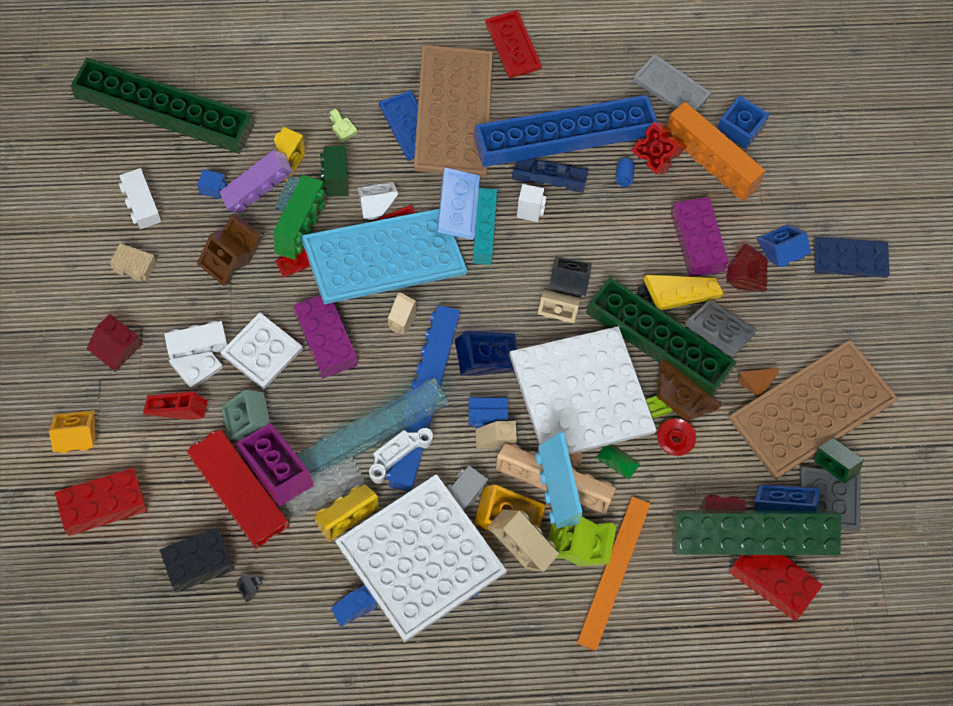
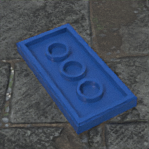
M410 90L378 102L407 162L415 158L418 103Z

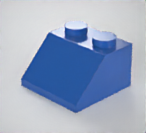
M788 224L756 238L768 260L779 267L787 266L790 262L803 259L805 255L811 253L807 233Z

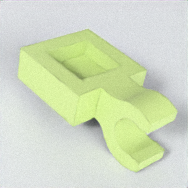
M336 109L329 112L331 115L330 119L334 123L332 130L341 142L357 134V129L347 117L342 120Z

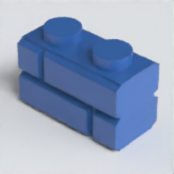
M469 397L468 425L480 428L496 421H508V398Z

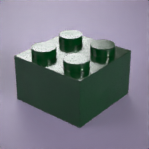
M346 145L323 146L324 153L320 154L321 181H323V189L326 190V197L348 196Z

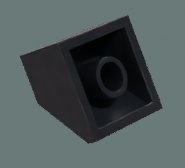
M555 256L549 289L556 293L568 292L576 297L586 296L592 263Z

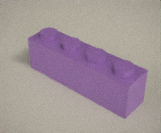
M276 150L271 151L222 189L220 194L227 210L236 213L245 211L250 204L258 201L262 195L271 191L279 182L285 180L293 172L285 154Z

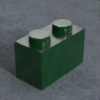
M834 438L818 447L814 460L815 463L844 484L860 473L864 459Z

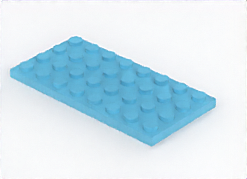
M439 209L302 235V242L323 303L329 304L466 275L467 268L455 237L437 232Z

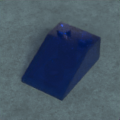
M465 331L455 339L461 376H482L515 371L509 355L510 351L518 350L515 333Z

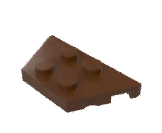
M663 359L661 361L658 372L657 398L687 422L717 411L722 406L720 402Z

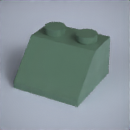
M244 390L221 406L229 442L242 440L270 423L264 392Z

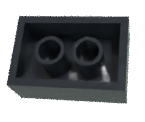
M218 527L159 549L175 593L234 571Z

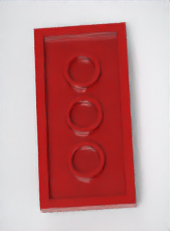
M518 10L485 19V25L508 79L542 70V64Z

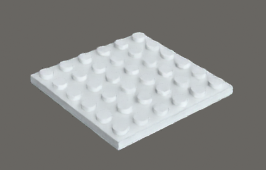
M619 327L510 351L509 355L539 445L558 433L564 432L570 455L654 434L657 431Z
M437 474L335 540L343 555L404 643L507 573L505 567Z

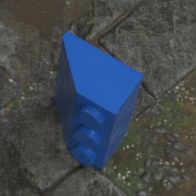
M760 484L755 499V510L818 511L820 489Z

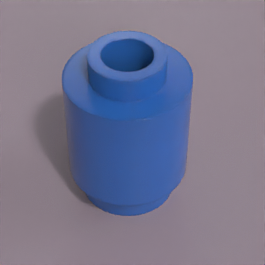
M620 159L616 167L615 182L622 187L631 185L634 180L635 165L631 159Z

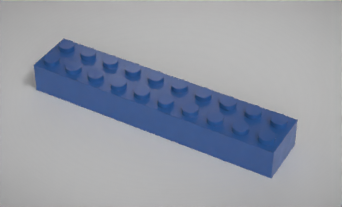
M648 95L478 124L475 125L473 138L482 167L647 138L644 133L653 122H657Z

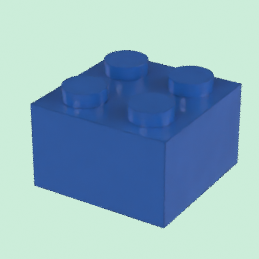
M739 95L720 119L717 129L727 138L747 149L765 127L770 114Z

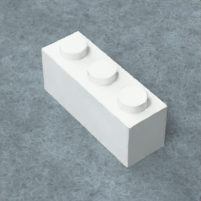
M141 168L119 175L122 181L118 183L122 194L126 193L127 198H124L128 209L132 208L133 213H130L133 223H138L140 229L160 223L161 220Z
M211 321L201 326L193 325L183 330L175 329L164 334L170 360L210 351L212 353L219 352L227 346L222 321Z

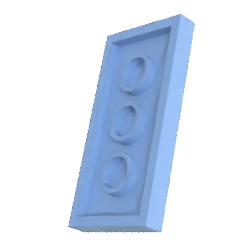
M444 168L437 232L471 240L474 239L480 175Z

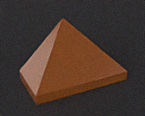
M772 368L740 372L737 381L747 390L760 397L774 381L779 369Z

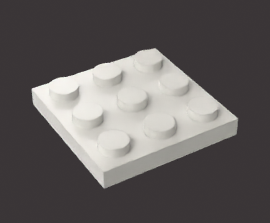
M259 313L220 353L221 356L264 390L303 350V347L263 314Z

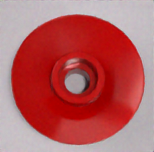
M670 419L660 426L657 440L661 449L667 454L683 456L694 448L696 433L688 422L681 419ZM672 438H678L679 442H674Z

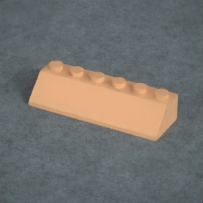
M505 443L498 454L496 470L547 491L546 484L541 483L540 472H543L541 464H537L535 452H526L521 450L516 444L509 445ZM572 468L580 504L606 515L616 488L609 482H600L595 480L593 476L580 474Z

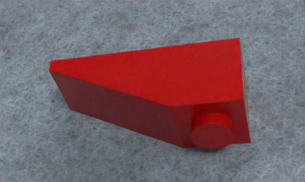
M195 392L147 395L143 414L184 420L204 419L208 400Z

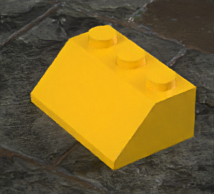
M365 484L361 487L356 486L346 497L336 499L331 507L318 511L317 516L314 517L315 523L328 542H330L379 509L378 496Z

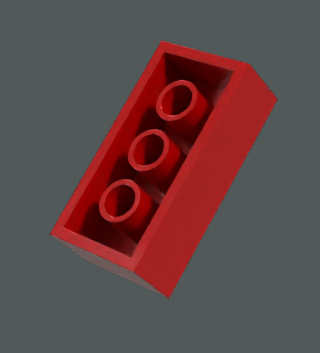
M134 468L54 492L63 529L68 536L148 512L138 475Z
M741 555L729 571L730 574L795 622L823 586L821 582L784 555Z

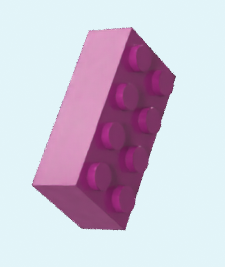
M710 197L674 203L671 216L688 276L696 277L725 272L729 261Z
M321 295L293 305L295 317L321 379L358 366L357 356L334 303L324 304Z
M271 423L236 443L244 461L279 507L314 486L309 470Z

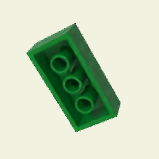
M305 175L301 176L273 231L274 252L276 254L296 260L298 254H302L304 250L302 235L311 234V228L317 224L318 214L324 210L326 201H324L325 190L323 189V181Z

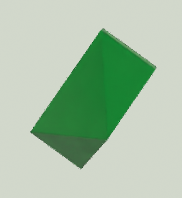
M611 444L604 446L596 458L628 480H630L640 465Z

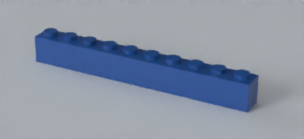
M438 305L436 312H432L430 322L433 324L431 328L427 329L425 338L428 339L427 345H423L421 351L423 360L418 362L416 369L418 377L417 380L414 379L412 382L411 390L414 392L412 397H408L406 408H409L407 415L404 414L401 426H404L403 430L407 433H418L422 428H430L459 322L460 310ZM416 447L395 463L392 469H388L386 480H389V487L408 492L413 490L424 448Z

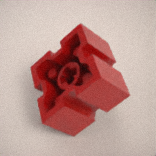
M658 122L652 123L644 133L647 138L640 139L631 151L641 160H648L646 165L655 174H665L673 164L671 159L678 158L687 146L678 137H670L669 135L672 132L663 123Z

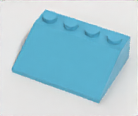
M560 432L539 445L538 452L535 453L537 464H541L543 472H540L541 483L546 484L547 492H544L546 504L550 503L552 511L548 512L551 524L555 523L556 528L580 524L582 516L581 504L564 432Z

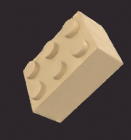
M502 510L487 528L527 570L544 572L559 555L555 550L556 546L541 535L542 531L540 528L528 521L529 517L525 512L521 510Z

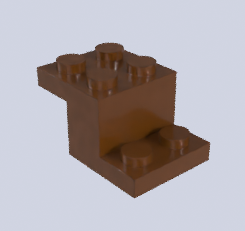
M236 213L231 214L224 230L209 235L197 264L223 286L228 285L236 269L249 265L263 235Z

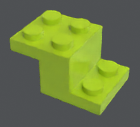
M581 516L580 524L556 528L555 523L551 524L548 540L556 546L555 550L559 553L555 559L564 558L580 567L605 565L610 562L617 526L613 523L595 524Z

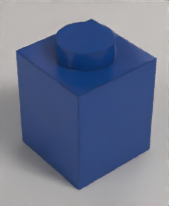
M204 169L197 184L199 194L221 199L220 191L228 185L224 174Z

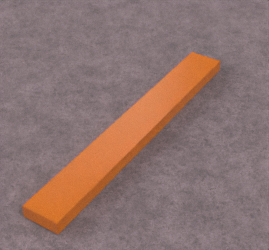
M632 497L612 548L610 562L605 567L578 639V645L597 651L649 510L650 503L635 497Z

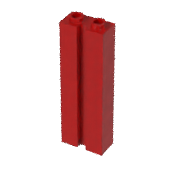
M220 429L209 433L206 439L200 443L196 442L190 446L187 451L190 460L255 550L268 542L271 537L277 536L289 527L286 518Z

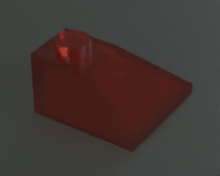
M744 244L727 266V283L737 290L767 292L768 258L748 244Z

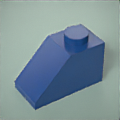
M363 586L346 595L331 610L341 627L377 609V603L366 586Z

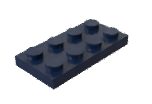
M815 237L813 240L814 273L888 278L890 275L888 242Z

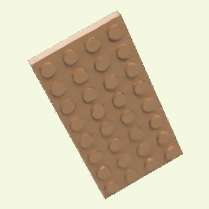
M422 45L414 171L443 173L444 168H450L486 177L487 167H482L473 135L475 125L489 123L493 51Z
M849 340L731 414L728 419L772 477L777 480L815 455L819 446L832 438L835 440L840 439L895 403L898 398L854 343Z

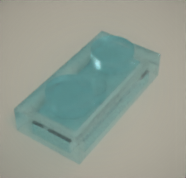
M289 176L275 206L277 211L284 212L299 179Z

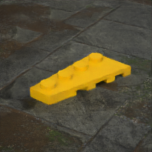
M646 275L643 278L659 310L721 298L724 294L716 278Z

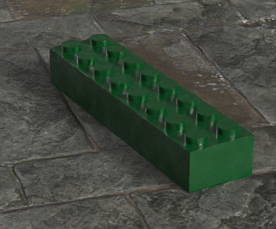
M612 277L608 278L588 303L586 311L588 315L609 329L619 327L623 339L658 363H661L663 359L712 397L736 364L735 360Z
M673 510L672 551L676 555H841V514L836 511Z

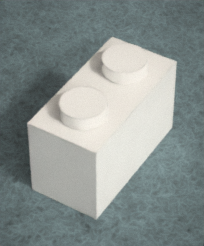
M522 184L517 218L538 222L539 216H543L547 196H543L544 188Z

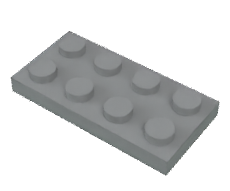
M656 54L633 77L634 82L673 109H677L682 103L686 102L697 111L711 95L710 91Z

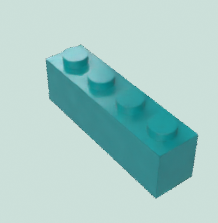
M479 188L473 264L491 265L497 189Z

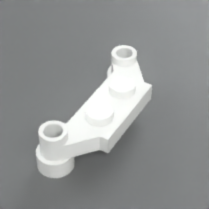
M422 428L418 433H407L403 430L374 452V465L369 470L372 481L376 484L382 483L387 469L416 447H429L433 440L431 430Z

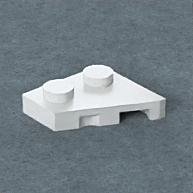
M211 351L169 360L171 366L191 390L223 369L222 364Z

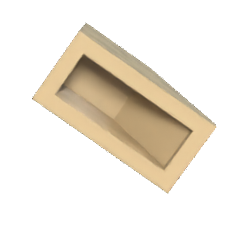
M399 292L388 316V326L393 332H400L405 335L416 318V301Z
M496 421L475 429L476 449L503 448L505 443L509 445L516 444V421Z

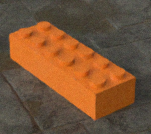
M686 102L682 103L670 114L667 128L672 133L669 136L678 137L687 146L684 152L690 154L697 163L705 167L707 172L714 175L723 186H727L737 198L745 201L759 189L766 170Z

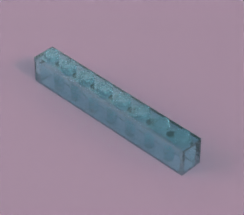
M435 378L427 380L416 389L407 391L398 399L389 401L387 405L380 409H375L369 415L356 419L351 425L338 429L335 434L328 438H322L317 444L304 448L297 456L309 470L313 481L449 405V402Z

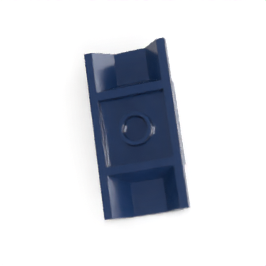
M537 159L516 161L515 169L512 172V180L530 183V180L538 184L548 183L555 187H566V190L584 193L588 169Z

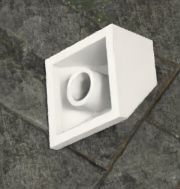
M393 182L357 188L363 218L374 220L384 214L398 195Z

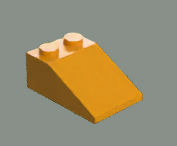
M494 484L483 488L474 525L490 531L487 528L488 525L502 510H521L528 515V521L532 525L540 528L545 505Z

